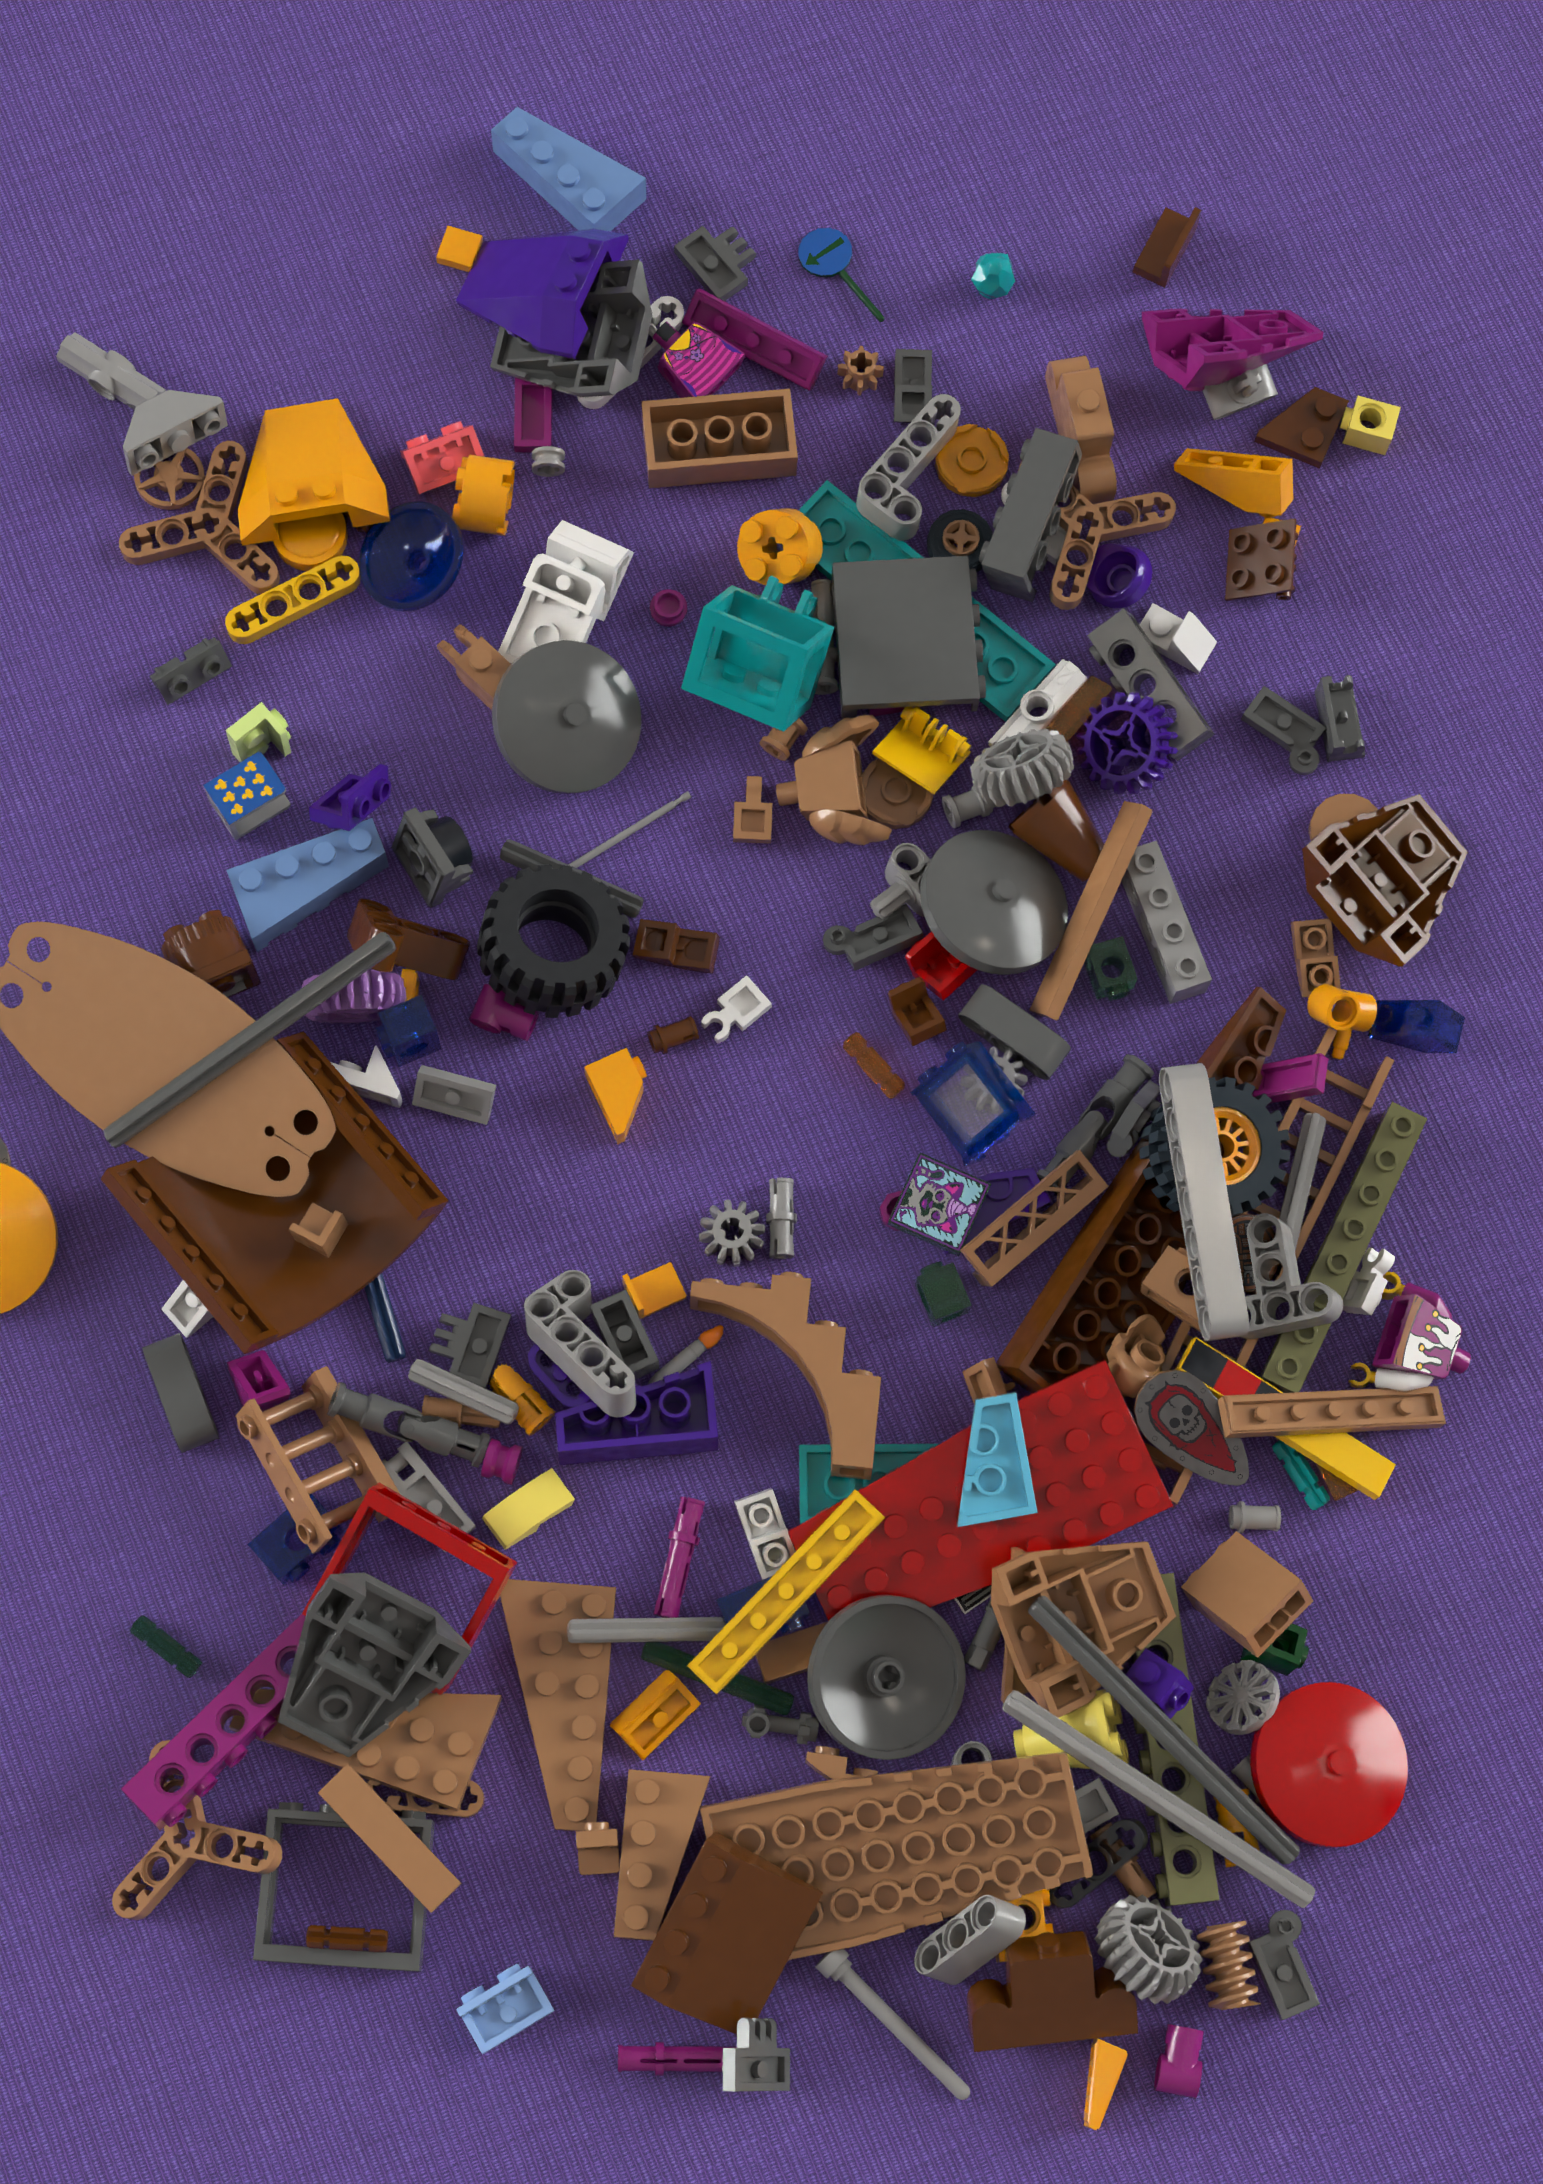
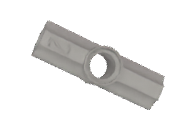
M76 332L72 335H67L60 344V349L56 355L58 362L87 379L89 385L108 400L118 399L135 410L139 404L166 391L163 387L137 372L133 364L121 354L113 350L106 352Z

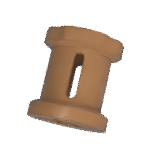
M798 718L784 732L773 727L767 736L762 737L759 744L773 757L786 761L790 755L789 750L799 735H805L808 728Z

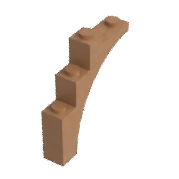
M783 1272L780 1275L772 1274L771 1289H763L762 1285L752 1282H744L740 1286L725 1285L723 1281L714 1278H705L700 1282L692 1281L690 1309L718 1314L750 1327L778 1346L802 1372L813 1388L825 1416L831 1444V1476L871 1480L881 1377L873 1376L872 1372L861 1369L842 1373L846 1327H838L837 1323L827 1320L816 1321L815 1324L807 1323L811 1278H804L802 1274L796 1272Z

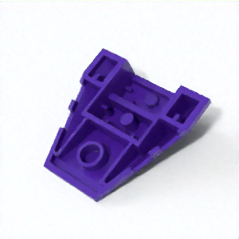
M589 229L484 241L456 302L459 306L491 324L494 322L505 328L507 333L517 338L519 336L528 341L534 349L541 353L575 359L588 330L580 309L601 264L620 260L629 241L628 235Z

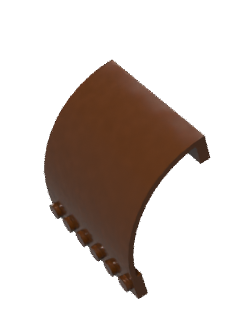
M304 1031L277 1039V1042L308 1076L326 1101L335 1121L336 1132L324 1150L316 1151L310 1157L307 1163L309 1176L298 1194L272 1197L243 1192L180 1172L160 1163L153 1156L140 1162L132 1160L107 1168L101 1177V1181L244 1354L275 1343L304 1329L353 1297L394 1263L423 1234L449 1202ZM302 1110L295 1115L294 1127L300 1134L309 1135L316 1130L318 1119L312 1111ZM272 1126L265 1128L267 1136L274 1134L275 1131ZM281 1156L272 1157L266 1165L267 1175L274 1181L286 1179L290 1172L288 1161ZM312 1203L331 1213H334L335 1210L343 1213L349 1224L329 1258L294 1240L289 1231L292 1223L297 1225L301 1223Z

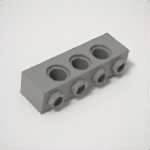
M1157 840L1138 846L1121 881L1170 1004L1205 993L1212 978Z

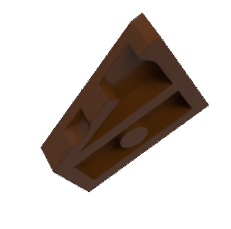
M1314 387L1260 429L1254 442L1320 469L1349 400Z

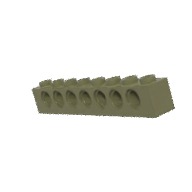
M1391 1102L1384 1111L1303 1284L1321 1282L1335 1290L1343 1300L1427 1118L1394 1102ZM1321 1294L1315 1299V1312L1322 1311L1327 1306V1294ZM1332 1322L1279 1334L1259 1377L1283 1393L1300 1392Z
M1174 1573L1160 1574L1176 1617L1145 1648L1160 1650L1164 1655L1165 1661L1182 1671L1189 1680ZM1145 1648L1141 1651L1137 1650L1132 1655V1664L1135 1663ZM1190 1696L1187 1705L1182 1710L1177 1711L1170 1720L1198 1746L1192 1699ZM1133 1717L1135 1733L1142 1734L1144 1750L1138 1752L1141 1773L1148 1775L1150 1779L1164 1787L1161 1781L1162 1773L1166 1769L1175 1770L1181 1777V1786L1177 1791L1170 1792L1208 1816L1204 1786L1167 1750L1160 1748L1156 1739ZM1145 1805L1147 1816H1153L1155 1832L1149 1834L1152 1856L1159 1857L1161 1873L1155 1874L1158 1899L1164 1898L1166 1907L1220 1900L1213 1849L1185 1831L1182 1833L1172 1831L1167 1824L1166 1818ZM1178 1851H1184L1192 1858L1193 1866L1188 1874L1177 1872L1173 1866V1857Z

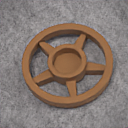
M188 448L177 452L172 461L156 463L154 465V476L143 483L140 482L141 472L134 475L135 486L142 499L148 504L164 510L179 509L192 503L200 495L205 479L201 460ZM184 456H187L194 462L199 475L184 472L181 466ZM184 482L197 483L189 495L176 500L175 492L182 488ZM157 486L160 490L169 493L171 501L155 499L145 490Z

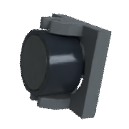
M416 807L404 812L391 848L428 907L433 908L443 902L447 893L459 888L470 880L469 875L473 873L471 869L473 862L472 851L463 830L451 817L444 816L438 819L434 809L419 813Z

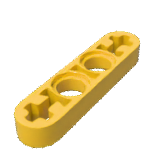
M341 555L334 557L234 607L228 612L225 619L229 637L238 644L252 643L357 589L361 580L358 563L349 556ZM343 568L345 572H349L350 579L344 581L341 577H338L337 570ZM325 575L327 576L328 582H330L332 589L329 591H327L325 582L322 578ZM314 583L321 590L315 599L307 600L299 594L302 586ZM281 600L287 605L285 613L277 617L269 615L266 612V607L271 601ZM257 609H260L262 619L265 622L261 625L255 614ZM243 618L246 623L249 622V630L243 632L241 628H237L236 621Z

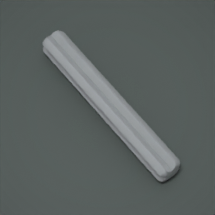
M1306 1113L1303 1117L1279 1219L1291 1230L1295 1251L1326 1126V1118L1318 1113Z
M722 1617L572 1619L567 1624V1638L570 1643L711 1641L724 1628L725 1621Z

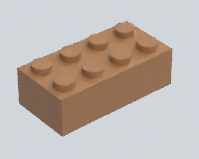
M790 389L641 401L649 488L797 476L798 454Z

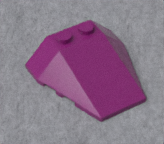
M1187 309L1142 312V322L1154 365L1167 374L1168 378L1174 379L1183 386V389L1188 391H1202L1205 389V386L1222 384L1248 370L1256 369L1323 339V331L1291 310L1244 309V316L1222 315V309H1210L1209 316H1191L1187 313Z

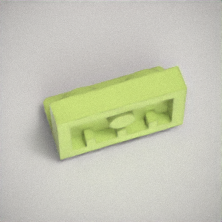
M262 702L225 730L232 754L239 762L244 761L257 752L264 754L270 742L285 757L291 753L289 744L291 735L286 730L289 726L275 708L269 711Z

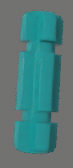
M1277 1441L1272 1446L1273 1451L1279 1460H1284L1285 1465L1283 1467L1299 1492L1303 1491L1305 1493L1304 1499L1310 1509L1317 1510L1330 1501V1496L1324 1486L1320 1487L1318 1485L1319 1479L1304 1455H1299L1295 1449L1284 1442Z

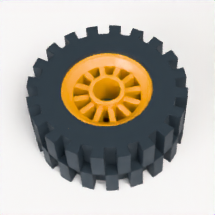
M1215 1077L1209 1078L1218 1138L1224 1147L1222 1162L1231 1215L1233 1217L1262 1205L1260 1201L1270 1198L1277 1191L1272 1185L1282 1182L1287 1172L1280 1169L1279 1165L1290 1160V1150H1281V1143L1290 1140L1288 1129L1278 1131L1276 1122L1284 1118L1279 1109L1269 1113L1266 1106L1272 1100L1265 1093L1253 1097L1251 1094L1255 1086L1247 1082L1235 1086L1236 1078L1224 1077L1216 1081ZM1160 1106L1151 1112L1149 1120L1153 1123L1143 1128L1141 1138L1149 1140L1147 1146L1139 1149L1140 1159H1150L1151 1167L1142 1171L1146 1180L1155 1177L1159 1184L1151 1189L1157 1198L1167 1195L1170 1200L1166 1207L1176 1212L1180 1209L1163 1106ZM1230 1127L1234 1129L1231 1133L1229 1132ZM1237 1136L1240 1137V1139H1241L1240 1142H1237V1140H1236V1137H1237ZM1243 1148V1153L1239 1152L1238 1149Z

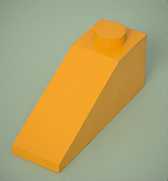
M1186 448L1174 463V471L1245 512L1259 513L1262 517L1282 516L1293 501L1292 459Z

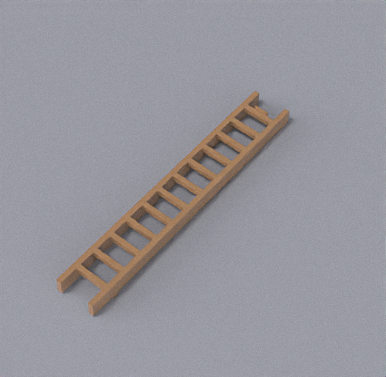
M1328 1027L1314 1054L1322 1053L1325 1056L1337 1031ZM1387 1056L1381 1062L1368 1089L1327 1069L1326 1083L1362 1100L1352 1123L1302 1097L1291 1100L1283 1116L1284 1119L1281 1120L1278 1126V1131L1289 1130L1298 1110L1304 1113H1318L1326 1118V1124L1346 1133L1336 1155L1320 1148L1317 1160L1330 1166L1320 1188L1317 1189L1313 1186L1310 1188L1308 1198L1312 1199L1313 1202L1301 1226L1295 1251L1296 1260L1395 1061ZM1289 1133L1290 1140L1283 1143L1296 1149L1299 1137ZM1286 1173L1283 1181L1279 1183L1287 1187L1289 1174ZM1264 1203L1251 1210L1257 1214L1268 1213L1278 1219L1280 1216V1211ZM1279 1264V1265H1278V1266L1281 1267V1268H1280V1270H1279V1272H1278V1274H1277L1275 1280H1278V1279L1281 1277L1282 1273H1283V1266H1282V1264ZM1256 1290L1247 1292L1251 1295L1257 1294ZM1184 1321L1181 1322L1165 1354L1162 1372L1172 1370L1171 1367L1181 1346L1188 1347L1193 1337L1187 1335L1191 1326ZM1259 1338L1245 1339L1236 1359L1223 1352L1221 1353L1245 1367ZM1144 1442L1155 1467L1163 1471L1168 1467L1180 1473L1169 1494L1173 1504L1172 1508L1174 1509L1193 1471L1185 1468L1159 1449Z

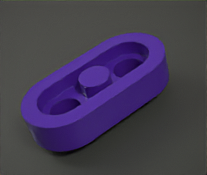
M536 1344L530 1348L528 1364L531 1372L563 1407L569 1409L591 1401L583 1391L575 1397L568 1395V1386L575 1383L556 1364L551 1367H544L541 1364V1359L546 1354Z

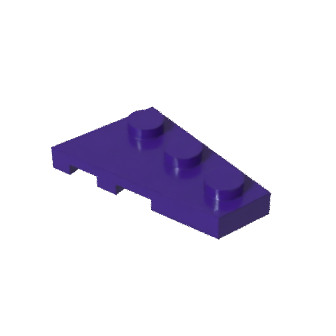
M1033 1168L972 1177L989 1186L961 1248L1040 1182ZM974 1181V1182H976L977 1186L980 1188V1184H981V1183H979V1182H977V1181ZM951 1184V1185H949V1186L953 1188V1187H956V1185H957L958 1187H959L960 1185H959V1184ZM981 1184L983 1191L979 1192L980 1198L975 1195L977 1201L972 1199V1204L976 1203L978 1205L986 1185ZM926 1190L925 1195L919 1201L924 1215H928L932 1208H937L943 1213L942 1209L944 1208L945 1201L942 1203L934 1202L932 1199L933 1193L930 1190ZM937 1191V1193L935 1194V1199H936V1200H938V1199L936 1198V1195L939 1194V1193L943 1194L942 1192ZM1046 1191L1042 1192L1037 1198L1036 1212L1049 1206L1051 1203ZM924 1199H927L926 1210L921 1205ZM931 1201H933L932 1208L929 1207ZM1029 1204L1020 1212L1029 1213ZM935 1210L931 1213V1219L934 1221L937 1220L932 1217L933 1213L936 1212ZM969 1216V1220H968V1225H969V1223H970V1221H971V1219H972V1217L970 1218V1216ZM1014 1216L1008 1222V1225L1024 1218V1216ZM946 1239L942 1241L946 1244L953 1246L952 1241L948 1242ZM939 1243L946 1256L957 1251Z

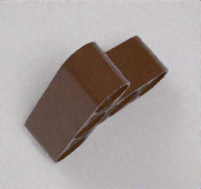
M359 899L347 932V938L354 951L380 932H386L394 941L395 951L371 969L381 972H392L394 965L449 980L458 979L470 946V942L460 935L395 917L389 907L369 899Z

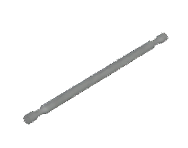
M688 791L675 801L667 803L568 865L575 868L580 867L674 809L679 803L692 798Z

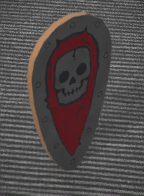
M1169 1370L1157 1373L1144 1383L1137 1393L1134 1413L1136 1424L1146 1439L1165 1455L1206 1479L1234 1486L1242 1485L1248 1480V1459L1241 1438H1225L1218 1399L1200 1379L1189 1372Z

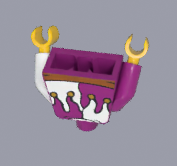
M1389 1271L1385 1273L1383 1278L1391 1282L1395 1288L1384 1289L1382 1293V1299H1393L1372 1363V1366L1378 1369L1375 1372L1370 1371L1369 1367L1364 1363L1353 1364L1351 1369L1363 1370L1366 1373V1379L1361 1382L1348 1380L1349 1384L1354 1388H1363L1369 1383H1375L1376 1388L1409 1391L1428 1387L1433 1380L1445 1379L1450 1370L1459 1374L1466 1371L1470 1364L1471 1355L1469 1352L1457 1347L1462 1334L1461 1325L1452 1320V1314L1440 1295L1412 1283L1401 1284V1280L1395 1272Z

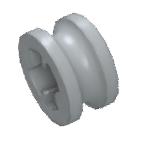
M542 446L532 451V459L535 461L532 464V472L534 474L554 477L565 472V464L561 462L565 459V451L554 446Z

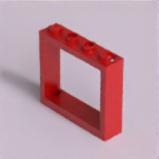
M380 1482L370 1487L302 1614L306 1616L309 1604L330 1574H342L345 1572L376 1512H379L493 1578L462 1635V1638L472 1648L518 1562ZM459 1670L456 1672L454 1677L447 1685H445L440 1690L438 1688H435L431 1692L434 1694L438 1693L439 1695H442L446 1690H448L451 1687Z

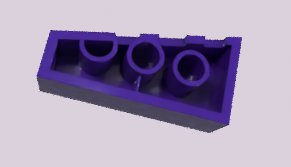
M711 1361L697 1365V1368L680 1374L676 1372L664 1376L662 1380L644 1386H635L636 1406L627 1416L617 1418L609 1416L593 1401L555 1413L559 1464L567 1465L718 1451V1428Z

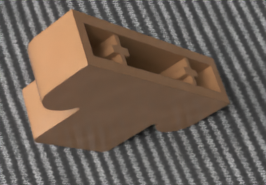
M1085 355L1049 361L1045 380L1058 434L1078 440L1082 451V457L1072 485L1092 504L1112 501L1117 490L1115 468L1110 457L1114 428L1099 368L1090 369L1089 361Z

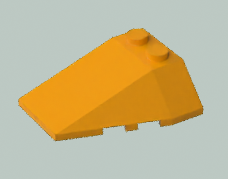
M338 398L265 410L238 507L242 546L279 540L278 523L348 512L353 527L390 522L386 486Z

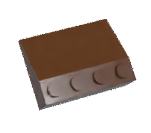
M714 1832L705 1840L631 1986L666 2007L737 2035V2023L741 2018L752 2019L759 2017L823 1892L723 1835Z

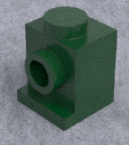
M1291 1623L1258 1658L1243 1647L1240 1661L1253 1660L1263 1664L1268 1669L1288 1676L1296 1668L1300 1669L1306 1661L1309 1650L1308 1646L1305 1645L1308 1630Z

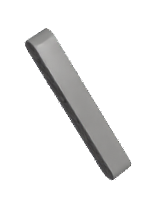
M1202 1063L1161 1068L1159 1073V1088L1200 1332L1206 1341L1246 1336L1249 1330V1317L1207 1070Z

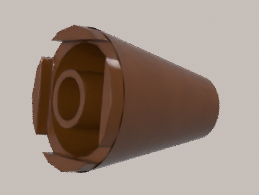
M1064 780V784L1061 787L1053 788L1051 794H1044L1039 796V799H1035L1025 811L1023 810L1008 825V828L1013 834L1084 882L1090 877L1103 849L1104 842L1071 783L1068 780Z

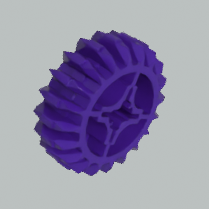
M1117 692L1114 695V700L1110 697H1103L1101 699L1102 708L1098 706L1089 708L1093 720L1088 718L1081 720L1082 725L1087 728L1086 733H1078L1076 737L1079 740H1085V747H1079L1076 752L1078 755H1086L1087 759L1080 766L1082 769H1092L1089 779L1095 782L1101 780V789L1110 790L1113 787L1115 794L1123 795L1126 789L1129 794H1138L1140 787L1144 790L1153 788L1152 779L1156 781L1165 779L1160 768L1171 769L1173 766L1172 762L1166 759L1167 754H1176L1178 752L1177 748L1169 746V740L1176 739L1178 735L1176 732H1167L1166 728L1171 726L1173 720L1171 717L1161 718L1165 708L1162 705L1153 707L1154 699L1152 697L1144 696L1141 699L1140 694L1137 692H1130L1128 696L1123 692ZM1127 712L1133 713L1130 720H1125L1121 728L1112 729L1108 727L1119 715ZM1147 727L1151 736V747L1145 741ZM1117 737H1130L1127 741H1131V747L1137 750H1125L1124 748L1127 746H1123V740ZM1103 741L1107 743L1109 748L1107 759L1103 751ZM1133 758L1146 760L1138 770L1127 775L1121 774L1124 766H1129Z

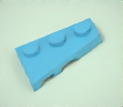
M1013 1392L975 1399L957 1527L1038 1513L1017 1394Z

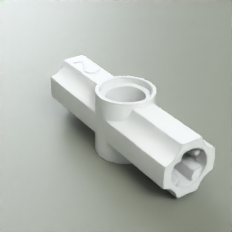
M1062 659L1036 689L1027 692L1023 696L1020 707L988 741L989 746L992 747L994 742L1004 740L1006 736L1017 735L1018 732L1026 733L1031 729L1036 731L1048 729L1050 731L1056 723V717L1088 683L1087 677L1072 662ZM1036 707L1047 709V712L1040 717H1033L1029 714Z

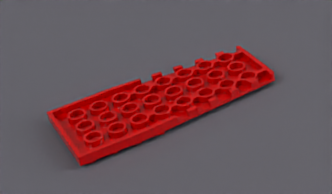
M1106 1360L1093 1364L1018 1400L1038 1513L957 1527L971 1425L937 1446L924 1451L918 1457L899 1468L897 1467L884 1474L885 1476L866 1487L858 1489L857 1491L885 1519L815 1591L828 1621L849 1604L877 1595L906 1597L919 1601L928 1607H933L992 1585V1568L1011 1560V1547H1018L1025 1552L1086 1547L1172 1507V1501ZM845 1499L829 1508H825L814 1517L788 1530V1535L796 1551Z

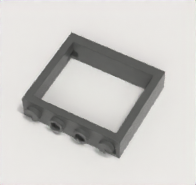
M279 1802V1809L268 1808L265 1836L277 1840L281 1845L283 1824L351 1828L330 1805L320 1804L319 1812L303 1811L304 1803ZM402 1810L400 1819L414 1833H420V1840L432 1852L435 1822L425 1819L426 1812ZM264 1850L263 1859L265 1860L268 1858V1851ZM279 1867L269 1874H261L253 1960L422 1972L427 1908L415 1896L409 1954L272 1944Z

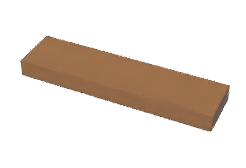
M349 1764L342 1768L318 1792L430 1913H433L462 1884Z

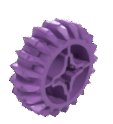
M368 970L304 1016L312 1021L320 1023L329 1022L330 1024L372 1023V1021L392 1019L402 1014L405 1010V1000H407L404 979L396 973ZM313 975L304 980L302 988L320 975Z

